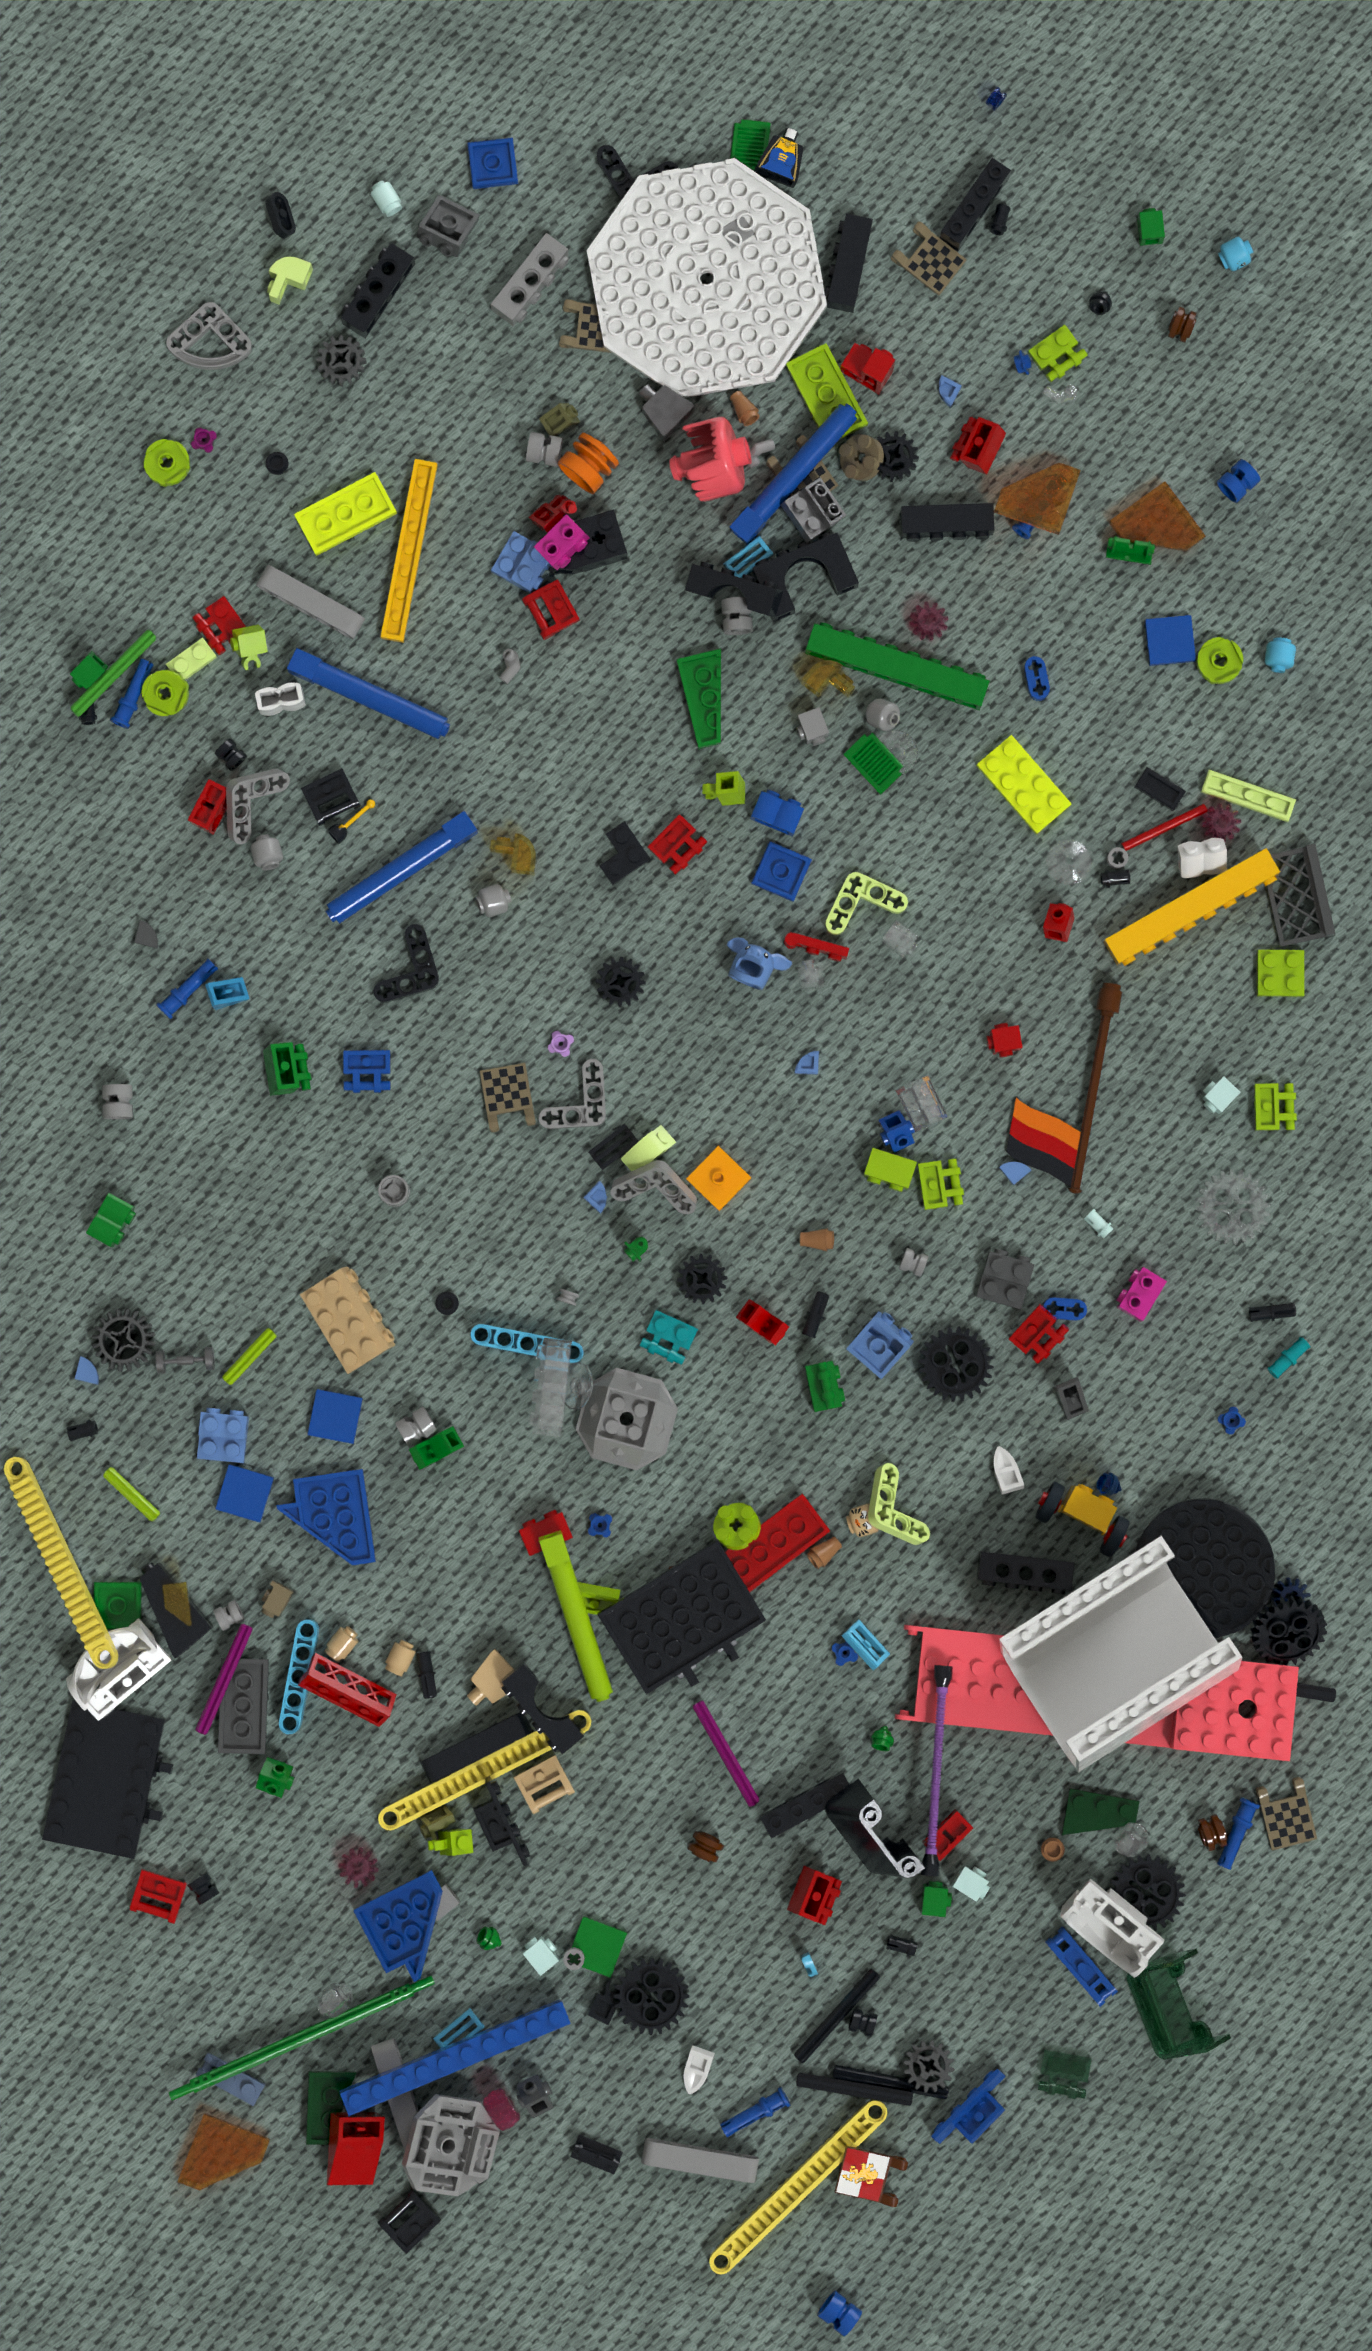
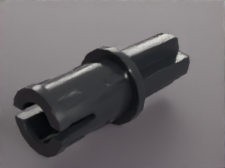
M820 1291L816 1293L810 1312L807 1311L809 1315L801 1334L816 1338L821 1319L825 1318L823 1314L829 1300L828 1294Z
M1270 1303L1269 1306L1249 1307L1250 1322L1270 1319L1273 1322L1279 1318L1295 1317L1296 1306L1294 1303L1280 1305Z
M431 1651L416 1653L420 1673L417 1676L421 1680L424 1699L437 1696L434 1678L436 1672H433Z

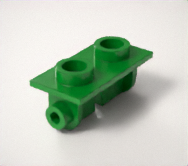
M1114 536V538L1109 537L1106 558L1151 565L1155 544H1151V541L1135 540L1133 542L1130 539L1118 538L1117 536Z
M638 1237L630 1245L624 1242L626 1247L624 1252L633 1262L636 1259L642 1262L640 1256L648 1249L647 1240L643 1237Z

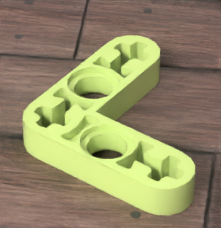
M853 872L847 876L827 917L825 927L831 935L843 933L860 898L895 914L905 911L908 899L903 893L861 873ZM856 877L860 879L859 883L862 884L861 887L857 886L853 894H858L857 898L850 893H844L845 889L847 891L851 889L852 883L849 880H855ZM873 887L882 889L883 896L880 899H873L870 896V890ZM887 891L892 893L889 896L891 899L896 900L897 897H900L901 903L904 906H898L895 909L893 907L894 903L887 900V905L882 903L886 898ZM842 898H849L852 901V907L849 910L840 908L839 901ZM834 910L848 915L846 919L842 916L839 923L842 925V928L837 927L836 930L831 929L832 924L829 923L830 921H835L838 916L837 913H833Z
M886 1463L878 1467L875 1472L868 1520L875 1528L913 1545L924 1543L930 1536L927 1525L894 1510L899 1472L895 1465ZM880 1490L886 1493L887 1501L880 1497ZM896 1519L902 1523V1531L896 1527Z

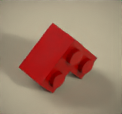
M854 343L841 364L840 370L846 376L879 395L893 373L896 359L885 349L879 350L875 348L872 353V349L868 346Z

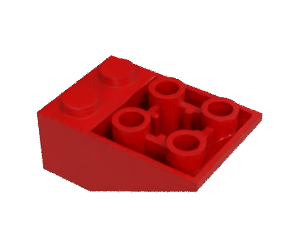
M347 2112L331 2113L326 2185H373L384 2139V2116L377 2112H358L351 2116H348Z

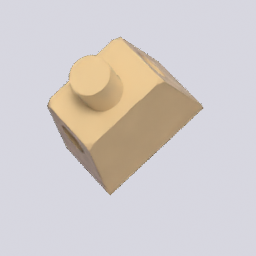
M496 1649L489 1654L471 1678L476 1687L467 1697L476 1706L485 1697L493 1704L506 1695L501 1688L503 1686L502 1678L510 1673L513 1668Z

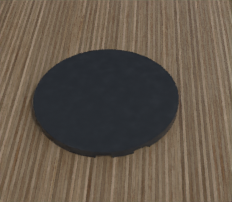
M1198 1498L1182 1501L1166 1508L1149 1523L1139 1539L1136 1552L1160 1536L1163 1537L1175 1555L1173 1559L1167 1562L1171 1573L1214 1638L1236 1633L1258 1617L1257 1613L1262 1612L1273 1590L1275 1559L1268 1537L1249 1514L1224 1501Z

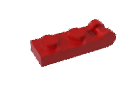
M792 932L788 933L784 940V944L788 949H794L798 946L805 948V952L816 956H819V953L827 954L828 959L841 962V959L846 960L849 952L848 947Z

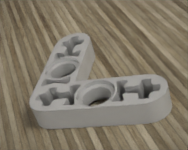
M271 769L234 778L227 784V833L232 841L237 844H245L250 839V799L284 791L290 782L287 773L280 769ZM262 780L261 788L254 790L255 782ZM242 806V814L235 817V810Z
M589 1059L583 1064L584 1105L543 1109L539 1114V1122L542 1127L546 1129L596 1127L604 1123L606 1119L604 1074L600 1061ZM591 1063H595V1067H599V1071L595 1072L596 1080L600 1078L601 1083L590 1082L586 1084V1079L591 1080L590 1072H586V1068H589ZM592 1086H597L601 1090V1095L597 1099H591L587 1094L588 1089ZM602 1101V1106L597 1105V1111L602 1113V1117L598 1118V1122H594L593 1118H589V1114L593 1113V1106L588 1107L587 1103ZM558 1111H563L562 1120L564 1124L559 1125V1120H552L551 1125H547V1122L542 1120L547 1115V1112H551L552 1116H559ZM569 1111H576L579 1114V1120L576 1123L567 1122L565 1117Z
M653 1161L617 1178L612 1183L611 1196L618 1201L629 1200L656 1187L678 1212L691 1214L696 1209L697 1197L664 1161ZM642 1178L646 1183L639 1184L634 1179ZM667 1185H675L678 1189L670 1190L667 1188Z

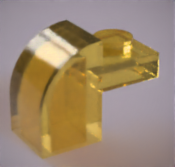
M831 660L818 662L812 666L801 680V684L818 698L830 684L847 698L850 697L855 689L851 678L845 674L842 676L839 674L843 665Z
M515 833L514 842H510V838L497 837L496 840H491V852L513 855L512 873L535 875L536 853L533 844L528 838Z

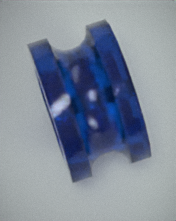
M999 87L991 93L986 101L987 105H992L994 111L998 109L1007 97L1005 92H1000L1001 89Z

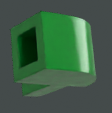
M454 1426L430 1439L415 1445L409 1451L413 1461L421 1470L458 1451L464 1445Z

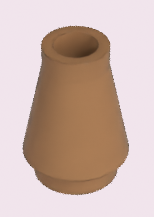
M737 391L730 396L740 423H743L744 426H749L759 419L758 408L741 391Z
M828 1228L801 1232L800 1246L823 1251L833 1249L834 1231H828Z
M833 1536L831 1539L811 1548L807 1558L816 1569L824 1568L838 1550L842 1548V1545Z

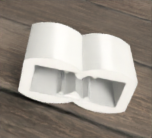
M286 683L278 689L267 687L255 693L258 710L261 715L265 716L278 714L282 710L296 711L306 705L303 689L299 683Z
M1210 838L1202 842L1188 841L1178 845V868L1181 877L1195 878L1203 874L1214 875L1225 872L1227 870V849L1224 839Z

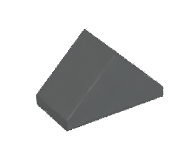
M1078 1377L1053 1387L1067 1420L1089 1411Z

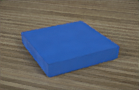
M513 138L468 143L473 189L518 184Z
M1191 615L1145 619L1149 666L1196 661Z
M769 841L751 884L794 902L812 859Z
M317 1389L308 1435L354 1444L363 1398Z
M229 1464L215 1509L261 1523L274 1477Z

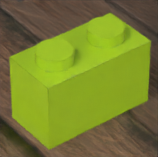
M872 1148L863 1176L868 1177L867 1181L880 1185L881 1182L890 1184V1189L902 1192L903 1189L908 1190L917 1162Z

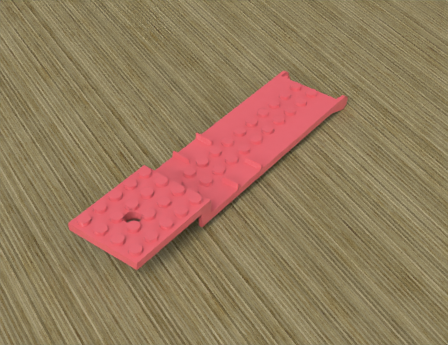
M904 1625V1630H908V1635L917 1636V1631H921L922 1638L914 1716L909 1715V1710H900V1714H895V1719L936 1723L938 1695L933 1677L934 1665L953 1666L952 1680L948 1687V1693H946L945 1720H943L945 1722L943 1724L1053 1736L1001 1654L999 1639L1005 1635ZM1241 1661L1238 1671L1125 1743L1290 1761L1299 1667ZM1244 1700H1251L1255 1705V1713L1250 1718H1243L1239 1714V1705Z

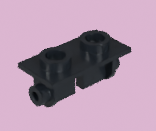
M579 2134L570 2157L615 2174L623 2152Z

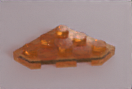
M1057 463L1001 489L994 513L1059 535L1081 470Z
M1166 481L1109 521V524L1120 538L1130 539L1132 543L1135 540L1151 541V544H1155L1156 547L1188 551L1206 537Z
M204 2113L177 2182L200 2191L209 2185L258 2165L262 2162L271 2139Z

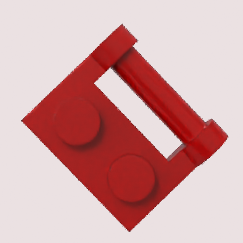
M558 579L522 598L524 605L528 606L536 620L543 640L580 621ZM542 598L555 622L551 627H549L536 603V600Z
M142 1869L129 1910L145 1912L167 1919L169 1923L175 1924L187 1883ZM143 1895L172 1904V1908L167 1910L141 1902V1897Z

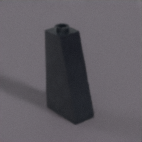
M150 1563L141 1571L144 1575L139 1579L173 1657L178 1658L214 1627L161 1563L155 1565Z

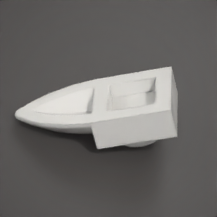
M997 1447L994 1455V1475L1001 1495L1024 1489V1482L1014 1458L1002 1447Z
M693 2045L684 2070V2084L688 2094L696 2092L704 2084L715 2054Z

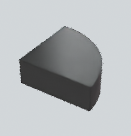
M140 920L134 943L158 949V938L154 929L148 923Z

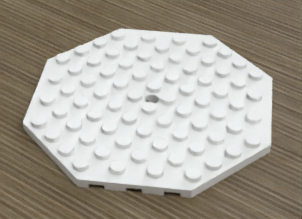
M735 158L717 163L710 162L694 165L690 168L666 170L657 174L639 175L587 249L604 348L659 386L666 385L684 398L775 382L787 362L792 358L827 307L810 210ZM741 217L746 219L750 225L749 228H743L739 224ZM737 219V226L740 230H753L755 234L742 242V237L738 232L730 231L725 236H723L722 232L724 226ZM731 234L737 235L740 239L739 244L728 236ZM727 240L736 245V247L731 248ZM703 274H711L714 278L713 282L702 284L700 278Z

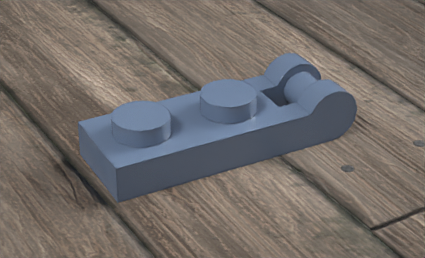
M207 2053L204 2058L205 2063L202 2068L198 2069L196 2075L200 2076L211 2071L213 2066L220 2067L227 2064V2062ZM242 2072L215 2085L254 2106L265 2083Z

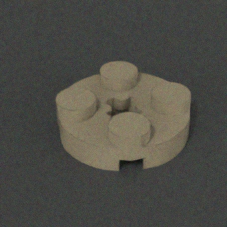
M865 434L852 436L839 449L841 468L846 477L851 479L868 481L877 475L879 464L883 463L884 453L880 442ZM861 453L865 454V457L862 458V463L859 461Z

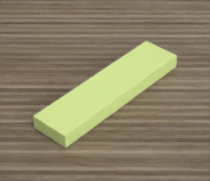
M1208 770L1201 793L1285 822H1289L1296 799L1212 770Z

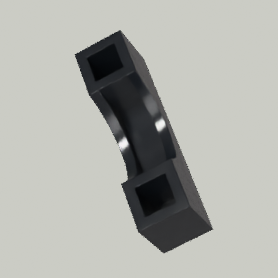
M702 561L700 565L692 563L685 591L713 598L721 589L735 586L744 594L748 610L776 617L783 594L782 590L776 589L777 584L764 580L762 585L756 583V578L743 574L742 578L734 576L735 571L722 568L721 572L713 570L714 565Z
M524 1661L502 1678V1690L509 1698L514 1696L519 1702L516 1706L524 1716L530 1715L534 1720L531 1724L539 1734L543 1732L549 1738L546 1742L554 1752L559 1750L563 1755L584 1737L583 1731L569 1715L551 1717L539 1710L534 1700V1692L539 1680Z

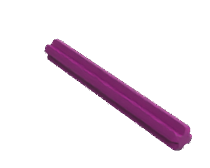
M241 1624L195 1728V1731L200 1734L206 1735L251 1635L253 1629L246 1624Z
M704 1701L695 1703L693 1705L695 1713L749 1807L754 1806L759 1802V1798Z

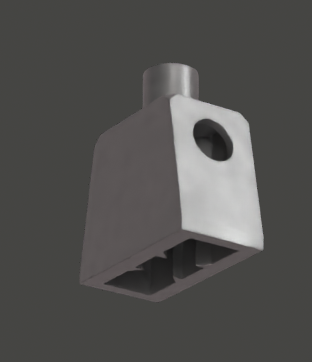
M647 384L639 392V395L646 401L642 407V413L664 442L695 411V406L666 385L656 392Z

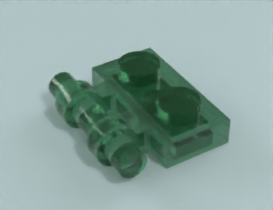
M1044 2049L1040 2073L1049 2075L1048 2082L1039 2081L1038 2090L1045 2091L1048 2095H1055L1056 2093L1067 2095L1070 2099H1075L1076 2097L1085 2099L1086 2089L1077 2088L1078 2081L1088 2083L1092 2059ZM1057 2077L1070 2079L1069 2086L1056 2084Z

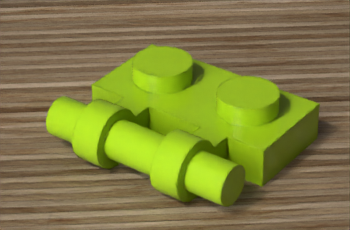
M1063 325L1028 350L1029 356L1041 371L1047 366L1052 370L1046 374L1049 382L1056 378L1060 379L1067 370L1073 366L1077 367L1082 363L1081 360L1088 356L1083 348L1077 353L1072 350V348L1078 345V341L1066 325ZM1065 354L1068 359L1059 365L1056 360Z
M1278 1083L1254 1084L1255 1131L1280 1130L1279 1121H1285L1286 1130H1295L1297 1113H1294L1296 1093L1294 1092L1293 1083L1284 1084V1092L1279 1093ZM1279 1100L1285 1101V1113H1279Z
M957 1159L947 1160L949 1169L943 1170L941 1160L917 1164L924 1210L948 1207V1197H953L954 1206L963 1205L962 1195H964V1189L960 1185L959 1175H961V1169L957 1165ZM950 1176L952 1189L945 1190L944 1177Z

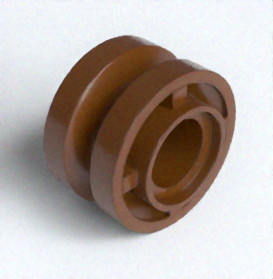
M1179 306L1169 325L1168 331L1170 332L1168 337L1173 339L1178 335L1179 341L1185 343L1186 339L1190 338L1197 319L1195 316L1197 312L1190 311L1186 314L1185 308Z
M1217 1814L1211 1815L1209 1822L1204 1818L1198 1820V1831L1202 1843L1208 1851L1215 1850V1844H1218L1221 1848L1227 1846L1226 1831Z
M695 1831L693 1838L696 1841L695 1843H689L687 1849L692 1851L693 1855L705 1861L717 1863L719 1856L716 1852L722 1851L725 1845L710 1834L703 1831L701 1833Z

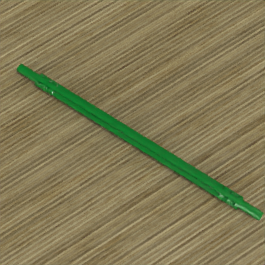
M431 1975L413 1984L407 1983L206 2072L191 2079L190 2083L168 2092L169 2096L173 2101L193 2091L197 2093L414 1996V1993L434 1985L433 1977Z

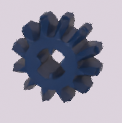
M1287 1577L1285 1578V1585L1281 1581H1277V1586L1280 1590L1273 1588L1272 1593L1277 1594V1597L1270 1598V1601H1275L1279 1604L1281 1597H1283L1286 1602L1288 1601L1285 1598L1286 1594H1291L1292 1591L1295 1593L1293 1596H1296L1295 1601L1300 1596L1304 1600V1598L1310 1597L1311 1594L1303 1593L1307 1585L1302 1584L1299 1586V1579L1295 1578L1293 1583H1291V1579Z

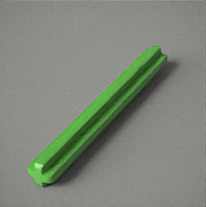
M146 630L71 706V711L76 716H81L156 640L154 633Z

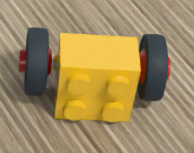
M1053 1482L1048 1491L1042 1493L1038 1501L1040 1506L1035 1518L1043 1523H1047L1053 1514L1062 1512L1101 1532V1535L1104 1537L1100 1552L1111 1558L1118 1547L1121 1548L1127 1538L1126 1532L1130 1521L1122 1516H1118L1112 1525L1109 1526L1117 1510V1507L1113 1506L1114 1501L1104 1495L1096 1497L1092 1494L1093 1489L1083 1484L1071 1486L1061 1504L1065 1487L1057 1482Z

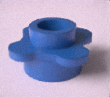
M1019 350V355L1014 356L1016 369L1019 374L1026 372L1029 375L1028 368H1032L1030 357L1028 354L1022 353V350Z
M1230 1407L1228 1412L1218 1416V1422L1223 1424L1227 1434H1234L1236 1429L1244 1427L1246 1424V1420L1241 1417L1236 1407Z
M596 1513L591 1514L589 1517L591 1521L590 1528L588 1529L589 1535L610 1536L609 1526L612 1522V1517L608 1514L605 1516H599ZM598 1523H602L601 1528L598 1527Z
M846 1641L841 1644H833L832 1651L835 1652L837 1665L843 1666L845 1662H855L858 1659V1654L855 1653L854 1649Z

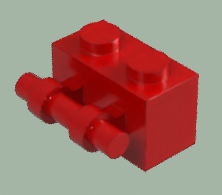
M969 417L967 423L963 424L961 428L962 434L958 442H955L952 447L953 453L950 459L958 462L960 459L966 467L987 475L1005 438L1006 432L997 423L978 417V419Z
M803 1866L787 1910L814 1922L826 1925L828 1917L832 1916V1907L836 1897L839 1898L841 1893L839 1889L842 1881Z

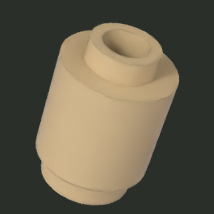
M348 1626L345 1629L340 1627L326 1644V1654L337 1662L345 1659L359 1642L356 1638L358 1634Z
M401 1640L400 1643L394 1642L385 1662L387 1663L385 1669L402 1677L403 1673L407 1672L416 1651L412 1650L414 1645L404 1640Z

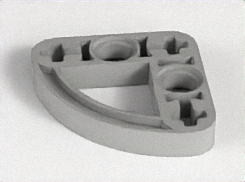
M213 302L203 304L172 332L166 341L167 348L174 357L191 367L204 370H218L233 366L244 360L252 352L250 339ZM208 309L210 311H213L215 309L214 313L216 316L214 318H212L211 316L206 318L205 323L207 325L204 326L202 321L198 319V317L201 316L203 320L207 316L206 311ZM193 323L200 325V331L195 335L188 333V327ZM226 324L233 328L232 333L228 336L220 333V328ZM209 330H212L232 353L217 358H203L186 351ZM184 331L190 340L187 342L186 338L181 341L182 347L180 349L178 347L172 348L174 346L172 341H180L183 338L181 333ZM235 336L240 343L246 342L245 346L247 349L245 351L242 349L237 350V343L233 340Z

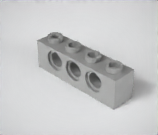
M546 233L493 300L491 310L513 327L517 322L521 323L528 313L526 311L531 304L535 305L539 301L542 289L545 286L548 288L553 283L556 271L559 268L562 270L569 261L568 248ZM542 260H549L551 265L549 267H542L540 262ZM534 277L538 281L534 285H528L526 280ZM516 295H521L524 299L520 303H515L512 301V298Z

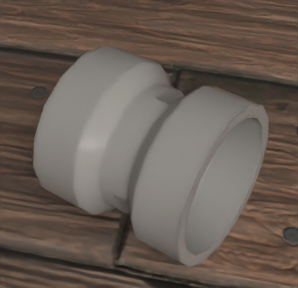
M906 1248L899 1269L905 1272L910 1270L914 1275L921 1277L929 1256L923 1253L916 1254L914 1250Z
M236 1600L229 1602L224 1608L218 1607L213 1610L217 1622L223 1631L229 1629L234 1623L239 1624L245 1621Z

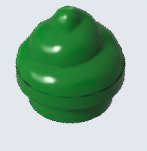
M887 1726L881 1727L871 1735V1746L876 1750L889 1751L890 1747L894 1744V1738Z
M485 1926L478 1933L476 1942L480 1945V1948L490 1950L501 1946V1939L495 1928Z

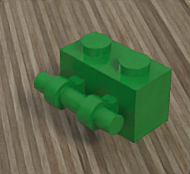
M293 1042L270 1044L263 1050L270 1096L292 1094L300 1088L299 1082L301 1083L302 1091L311 1090L310 1081L312 1078L307 1068L308 1053L305 1052L304 1044L295 1045L296 1053H294Z
M833 1361L805 1366L813 1411L819 1412L842 1407L841 1402L845 1401L843 1388H838L837 1379L841 1378L838 1365H834Z

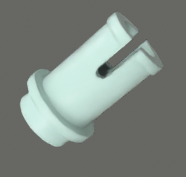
M1095 1209L1084 1218L1098 1233V1237L1101 1236L1104 1239L1113 1230L1110 1226L1111 1223L1108 1224Z

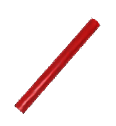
M1202 804L1121 843V846L1125 851L1130 850L1208 812L1205 804Z

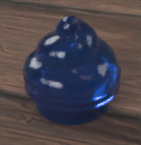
M1103 1473L1097 1481V1489L1105 1496L1117 1494L1122 1490L1118 1477L1113 1473Z

